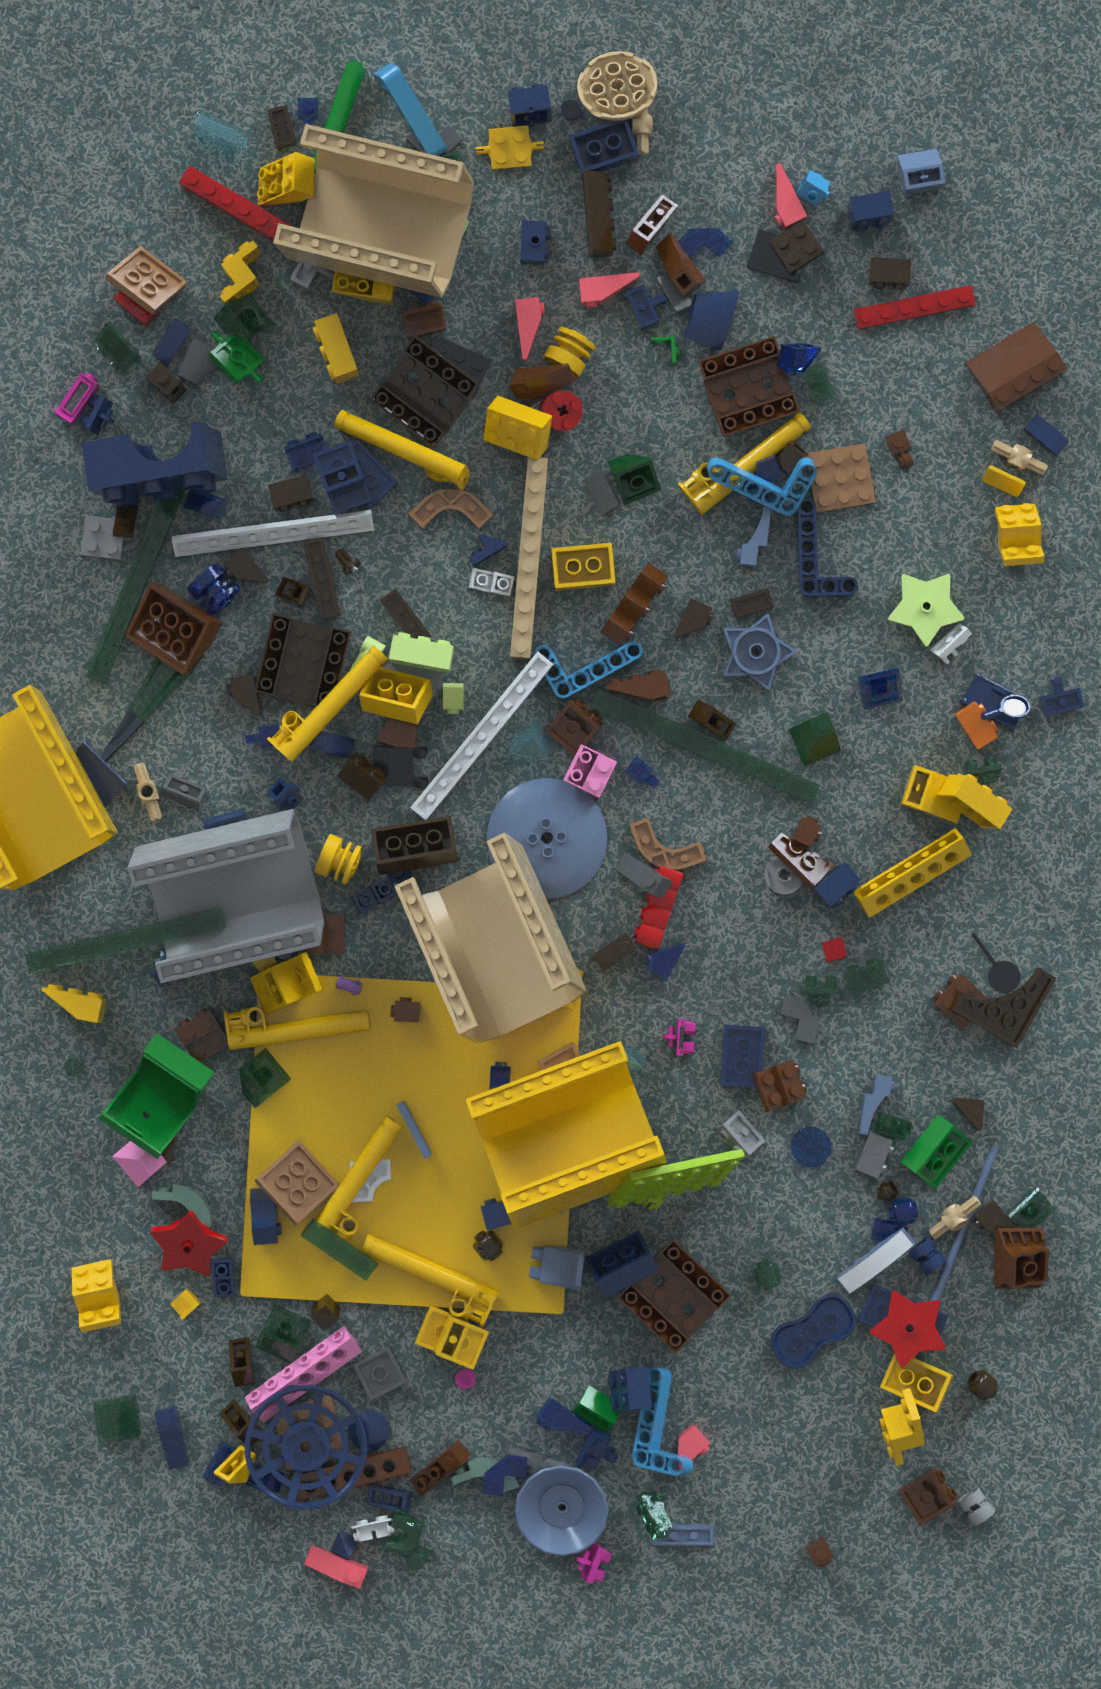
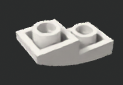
M473 568L468 588L510 596L514 576Z

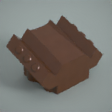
M998 1228L994 1231L996 1242L993 1244L995 1252L992 1267L995 1276L992 1278L995 1289L1040 1288L1043 1282L1048 1281L1049 1249L1045 1246V1236L1042 1228Z

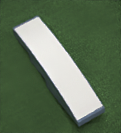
M901 1228L871 1248V1251L855 1261L852 1267L838 1275L837 1281L848 1294H851L915 1245V1241L904 1228Z

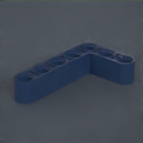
M803 498L797 508L799 593L806 598L850 597L858 589V582L853 577H818L816 504L811 498ZM808 503L812 510L808 513L803 512L801 505ZM809 523L812 526V531L809 533L804 532L801 528L802 524ZM809 543L812 545L813 550L809 553L804 552L802 545ZM810 563L813 566V571L810 573L805 572L802 568L803 564ZM845 582L852 583L853 591H845L843 584ZM831 583L834 587L833 591L826 592L823 589V584ZM803 584H812L814 590L811 593L805 592Z

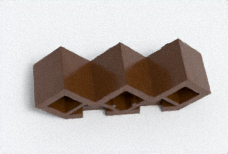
M648 562L616 610L609 617L600 633L619 646L624 640L629 641L635 632L632 629L641 616L645 618L651 609L648 605L657 593L661 594L667 586L664 582L668 575Z

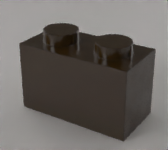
M871 257L868 285H873L875 289L893 286L895 290H904L905 287H909L911 259Z
M307 475L268 484L273 508L279 510V512L289 511L291 506L298 505L299 508L310 505L311 501H314Z
M357 752L348 759L337 775L338 778L368 801L377 793L388 777L380 768L372 765L366 757L359 755Z
M625 932L592 956L604 972L637 950V948Z

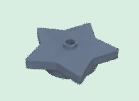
M766 614L750 628L723 629L731 651L724 677L749 676L763 688L769 690L776 666L796 653L795 649L776 637L769 614ZM758 649L760 652L759 656H753L752 650Z

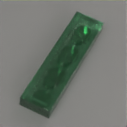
M314 1218L301 1233L303 1238L365 1281L378 1266L376 1261Z

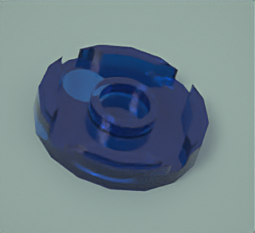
M805 1127L793 1136L791 1152L800 1164L807 1167H816L823 1164L831 1152V1142L823 1130L816 1127Z

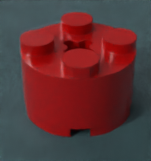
M565 390L550 392L542 398L538 411L552 415L550 429L554 431L573 429L581 420L583 412L582 402L572 392ZM558 407H562V410L564 411L563 414H560V412L557 411Z

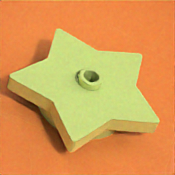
M905 574L901 576L902 601L888 617V621L911 627L925 647L930 644L940 627L964 620V616L950 600V574L927 582ZM924 603L930 604L929 610L923 608Z

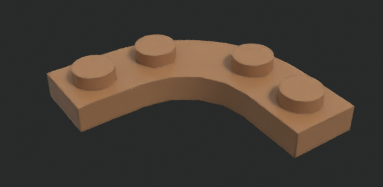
M460 489L435 491L426 496L408 513L422 529L438 514L446 510L461 512L479 530L493 517V514L475 496Z
M649 818L629 824L641 854L658 867L663 866L679 870L707 861L700 842L679 849L665 848L656 839Z

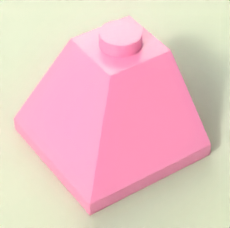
M131 1141L112 1156L137 1187L141 1186L168 1163L162 1155L156 1159Z

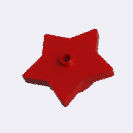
M192 1210L182 1219L175 1221L171 1225L152 1227L150 1232L164 1250L162 1271L187 1267L205 1276H210L212 1255L222 1248L228 1240L227 1236L211 1231L206 1224L199 1221Z
M893 1290L888 1315L869 1331L870 1334L891 1344L901 1368L920 1351L945 1349V1345L935 1327L940 1301L914 1303ZM908 1324L913 1325L914 1330L912 1332L906 1331Z

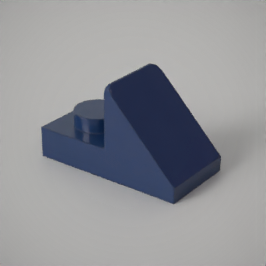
M478 534L485 549L479 548L472 552V557L469 560L473 567L507 548L508 544L504 540Z

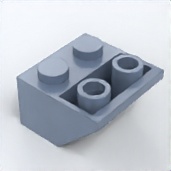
M937 149L897 156L904 195L944 188L946 180L943 164Z

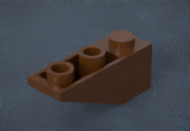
M671 233L656 245L670 279L683 296L692 294L706 282L705 278Z
M458 1439L414 1475L409 1482L422 1496L462 1466L471 1454Z

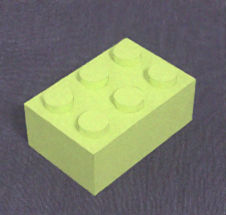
M399 632L398 636L393 635L389 660L390 663L450 674L454 646L449 641L438 640V643L431 642L428 637L418 636V639L410 637V634Z

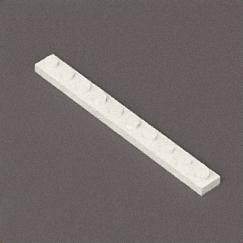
M371 510L176 535L172 536L175 557L374 531Z
M539 652L534 655L410 807L425 820L432 815L554 665Z

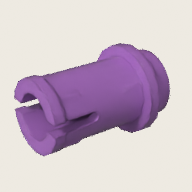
M339 976L335 988L351 992L355 996V994H360L362 983L359 980L353 981Z

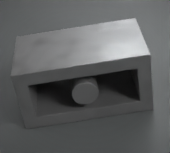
M869 1131L854 1169L878 1178L879 1175L883 1176L887 1164H884L886 1157H890L894 1149L893 1141Z

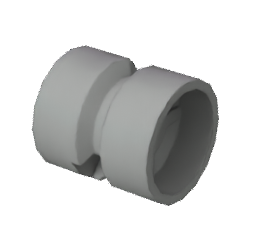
M979 1487L973 1488L957 1501L962 1510L968 1512L967 1517L974 1526L986 1521L995 1513L989 1501H984L985 1496Z

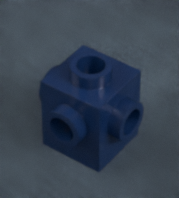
M281 778L267 792L275 800L273 804L281 811L284 808L286 810L295 809L303 800V797L298 793L300 789L292 782L288 785Z

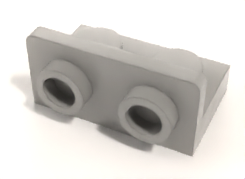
M740 1110L735 1112L716 1129L719 1137L731 1147L732 1151L743 1149L745 1155L743 1159L752 1154L765 1142L763 1137Z

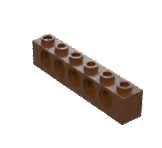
M406 1446L367 1455L362 1473L354 1486L360 1489L369 1486L370 1482L377 1481V1484L389 1481V1477L396 1476L397 1479L409 1476L408 1473L412 1471ZM345 1461L343 1468L335 1477L336 1483L333 1485L335 1491H339L349 1481L345 1478L344 1473L346 1471L355 1472L357 1464ZM392 1461L395 1464V1468L388 1471L384 1468V1463ZM338 1463L322 1467L326 1475H329ZM366 1466L374 1467L375 1474L372 1476L365 1474L364 1468ZM314 1470L304 1471L300 1483H306L307 1481L317 1482L320 1479ZM294 1474L288 1475L287 1479L292 1481ZM324 1486L312 1491L298 1489L296 1501L308 1502L310 1497L317 1496L318 1499L329 1495Z

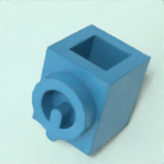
M810 170L800 183L796 195L817 207L820 201L824 202L830 193L828 191L830 182L824 179L822 175Z

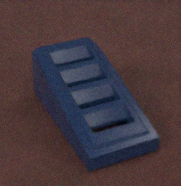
M371 1484L366 1505L405 1514L409 1512L412 1492ZM376 1491H380L378 1502L374 1501ZM384 1493H388L386 1503H383ZM392 1495H396L394 1505H391ZM403 1497L402 1506H399L400 1498Z

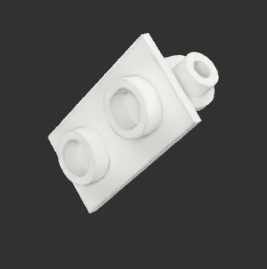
M387 1515L376 1517L375 1522L368 1523V1520L355 1522L356 1526H351L353 1530L356 1529L357 1531L353 1533L354 1540L359 1542L373 1539L372 1531H376L377 1538L391 1536V1533H395L394 1526L389 1525V1522L393 1521V1519H388Z

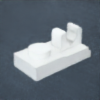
M958 623L930 651L944 663L949 664L947 656L951 653L956 657L958 653L955 648L965 643L972 633L968 628Z

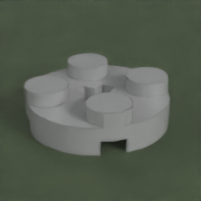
M777 856L767 863L764 879L767 886L773 892L787 895L797 891L803 882ZM781 869H785L786 872H790V875L787 876V880H783V877H779Z

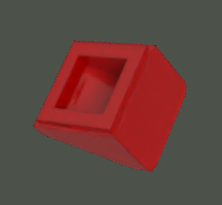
M842 937L822 942L827 962L847 957Z

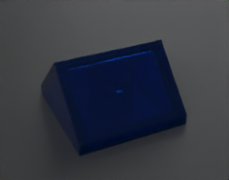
M898 668L861 676L856 679L864 710L903 701Z

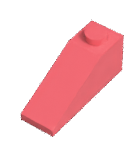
M779 163L775 169L776 216L774 218L779 227L782 226L785 231L800 220L804 219L805 221L807 214L781 163Z
M639 272L579 278L581 306L586 305V308L598 307V304H602L639 280Z
M539 297L515 300L523 363L528 360L542 320L541 315L545 314L544 302L540 303Z
M313 1545L310 1547L304 1564L358 1589L361 1588L368 1569L367 1565L346 1559Z

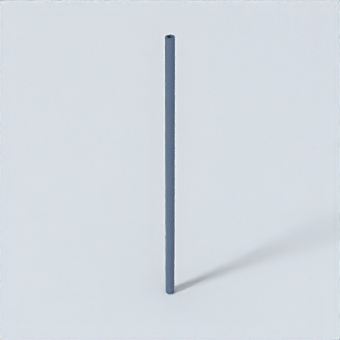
M991 1145L971 1197L976 1196L978 1199L980 1198L999 1147ZM974 1211L968 1215V1223L957 1231L930 1301L939 1300Z

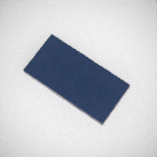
M873 1283L858 1321L874 1327L883 1320L889 1312L892 1291ZM938 1311L935 1322L939 1335H941L949 1316ZM908 1324L906 1326V1331L912 1332L914 1330L913 1325Z

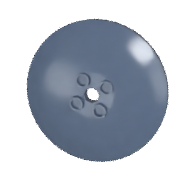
M553 778L527 781L509 791L496 805L487 829V841L502 833H506L523 845L546 899L567 896L585 886L598 872L607 848L605 820L595 801L586 792L563 780ZM545 832H549L553 836V840L549 844H545L541 840V836ZM487 844L490 860L494 864L496 862Z

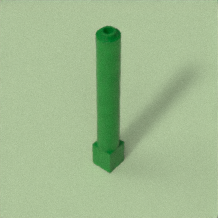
M355 60L346 63L324 127L325 129L344 133L365 73L362 63ZM316 150V153H315V156H314V158H315L314 174H315L316 163H317V150Z

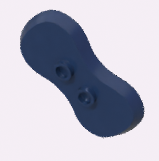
M824 1295L815 1302L805 1316L798 1320L783 1323L776 1328L771 1336L773 1352L786 1367L792 1369L802 1368L812 1361L816 1353L823 1346L831 1342L843 1340L854 1331L856 1326L855 1313L850 1304L840 1295Z

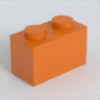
M974 701L955 713V716L974 746L979 750L998 737L996 734L998 728L993 720L989 722L988 720L984 721L981 719V713L987 711L982 703L978 705Z

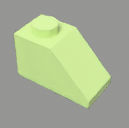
M443 683V710H446L447 714L458 715L459 711H464L463 683Z

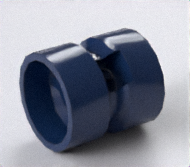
M929 1237L923 1239L908 1252L915 1262H920L919 1267L926 1276L946 1261L943 1254L939 1250H935L936 1246Z

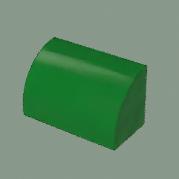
M590 1385L573 1411L574 1414L605 1433L610 1431L621 1413L613 1412L610 1406V1398Z

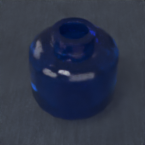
M911 1198L894 1200L892 1208H888L890 1220H895L898 1226L913 1224L916 1222V1218L919 1217L916 1201L913 1202Z

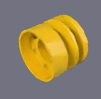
M559 327L557 333L560 336L555 335L553 338L559 347L549 345L543 358L551 365L569 364L575 377L579 378L586 367L580 358L590 359L591 355L588 352L593 353L596 346L579 332Z
M330 834L320 853L314 872L328 877L333 870L335 871L334 881L337 882L341 874H343L341 884L347 885L360 863L362 847L357 845L352 853L353 843L349 842L346 848L343 849L341 848L343 839Z

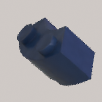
M261 1188L251 1189L250 1206L254 1245L278 1243V1235H282V1225L278 1223V1206Z

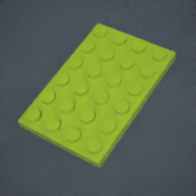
M743 1149L630 1172L608 1197V1206L622 1208L627 1206L628 1203L635 1202V1204H640L649 1198L659 1200L668 1194L677 1196L683 1194L686 1190L696 1192L705 1186L710 1188L721 1185V1182L727 1178L729 1173L733 1172V1169L745 1157Z

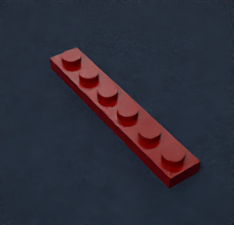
M972 285L854 309L857 329L860 330L975 306L976 303Z

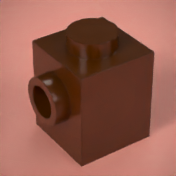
M807 816V818L802 817L792 839L811 848L813 842H818L822 831L819 830L821 825L817 824L819 820L811 816Z
M400 997V1001H395V1005H391V1017H394V1021L419 1022L420 1002H412V998Z
M823 1536L805 1545L816 1567L820 1566L822 1568L832 1562L831 1559L834 1557Z

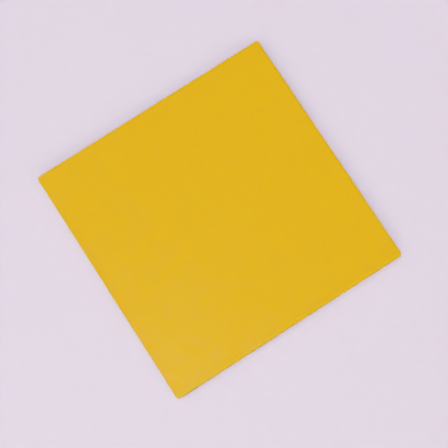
M317 976L322 990L266 1014L268 1025L368 1010L370 1030L255 1047L240 1294L246 1297L317 1301L328 1294L335 1302L424 1307L432 1305L449 1308L454 1293L372 1258L370 1255L361 1253L368 1234H371L377 1239L380 1238L499 1291L491 1310L562 1314L564 1312L565 1288L541 1283L540 1280L530 1278L529 1272L530 1266H542V1260L531 1258L533 1247H544V1245L567 1246L569 1209L564 1211L563 1215L558 1213L515 1230L512 1224L491 1230L486 1229L481 1205H484V1201L493 1198L496 1201L503 1200L477 1126L472 1119L465 1099L542 1071L538 1063L539 1060L572 1042L578 1050L581 996L575 1001L573 1011L560 1008L504 1036L481 1043H475L458 1035L436 982L343 977L353 981L359 980L362 983L360 994H355L354 996L351 992L335 988L338 977ZM400 997L412 998V1002H420L419 1022L394 1021V1017H391V1005H395V1001H400ZM258 998L257 1007H260V1008L263 1009V1007H262V1005H261V1003H260V1001H259V998ZM257 1011L256 1022L261 1019L259 1011ZM405 1101L432 1153L431 1156L425 1159L397 1107V1104ZM386 1116L391 1117L403 1126L382 1157V1159H390L392 1179L382 1182L376 1188L373 1201L352 1202L346 1210L356 1217L358 1230L349 1241L344 1243L340 1249V1256L307 1235L308 1230L335 1190L296 1226L277 1207L278 1223L282 1225V1235H278V1243L254 1245L250 1190L260 1188L254 1180L298 1140L340 1185L350 1170V1162L357 1160L380 1124L382 1125V1121ZM347 1220L344 1222L343 1227L351 1229L354 1227V1222ZM483 1230L485 1232L493 1231L503 1243L502 1254L493 1261L481 1259L473 1249L474 1237ZM459 1301L455 1302L453 1308L464 1309V1304Z

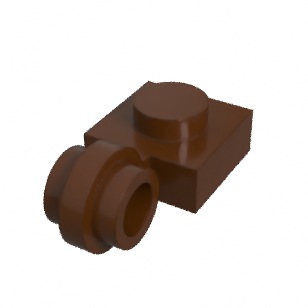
M904 429L885 436L891 455L900 453L898 462L901 469L910 468V465H913L911 455L909 453L905 454L904 451L911 449Z

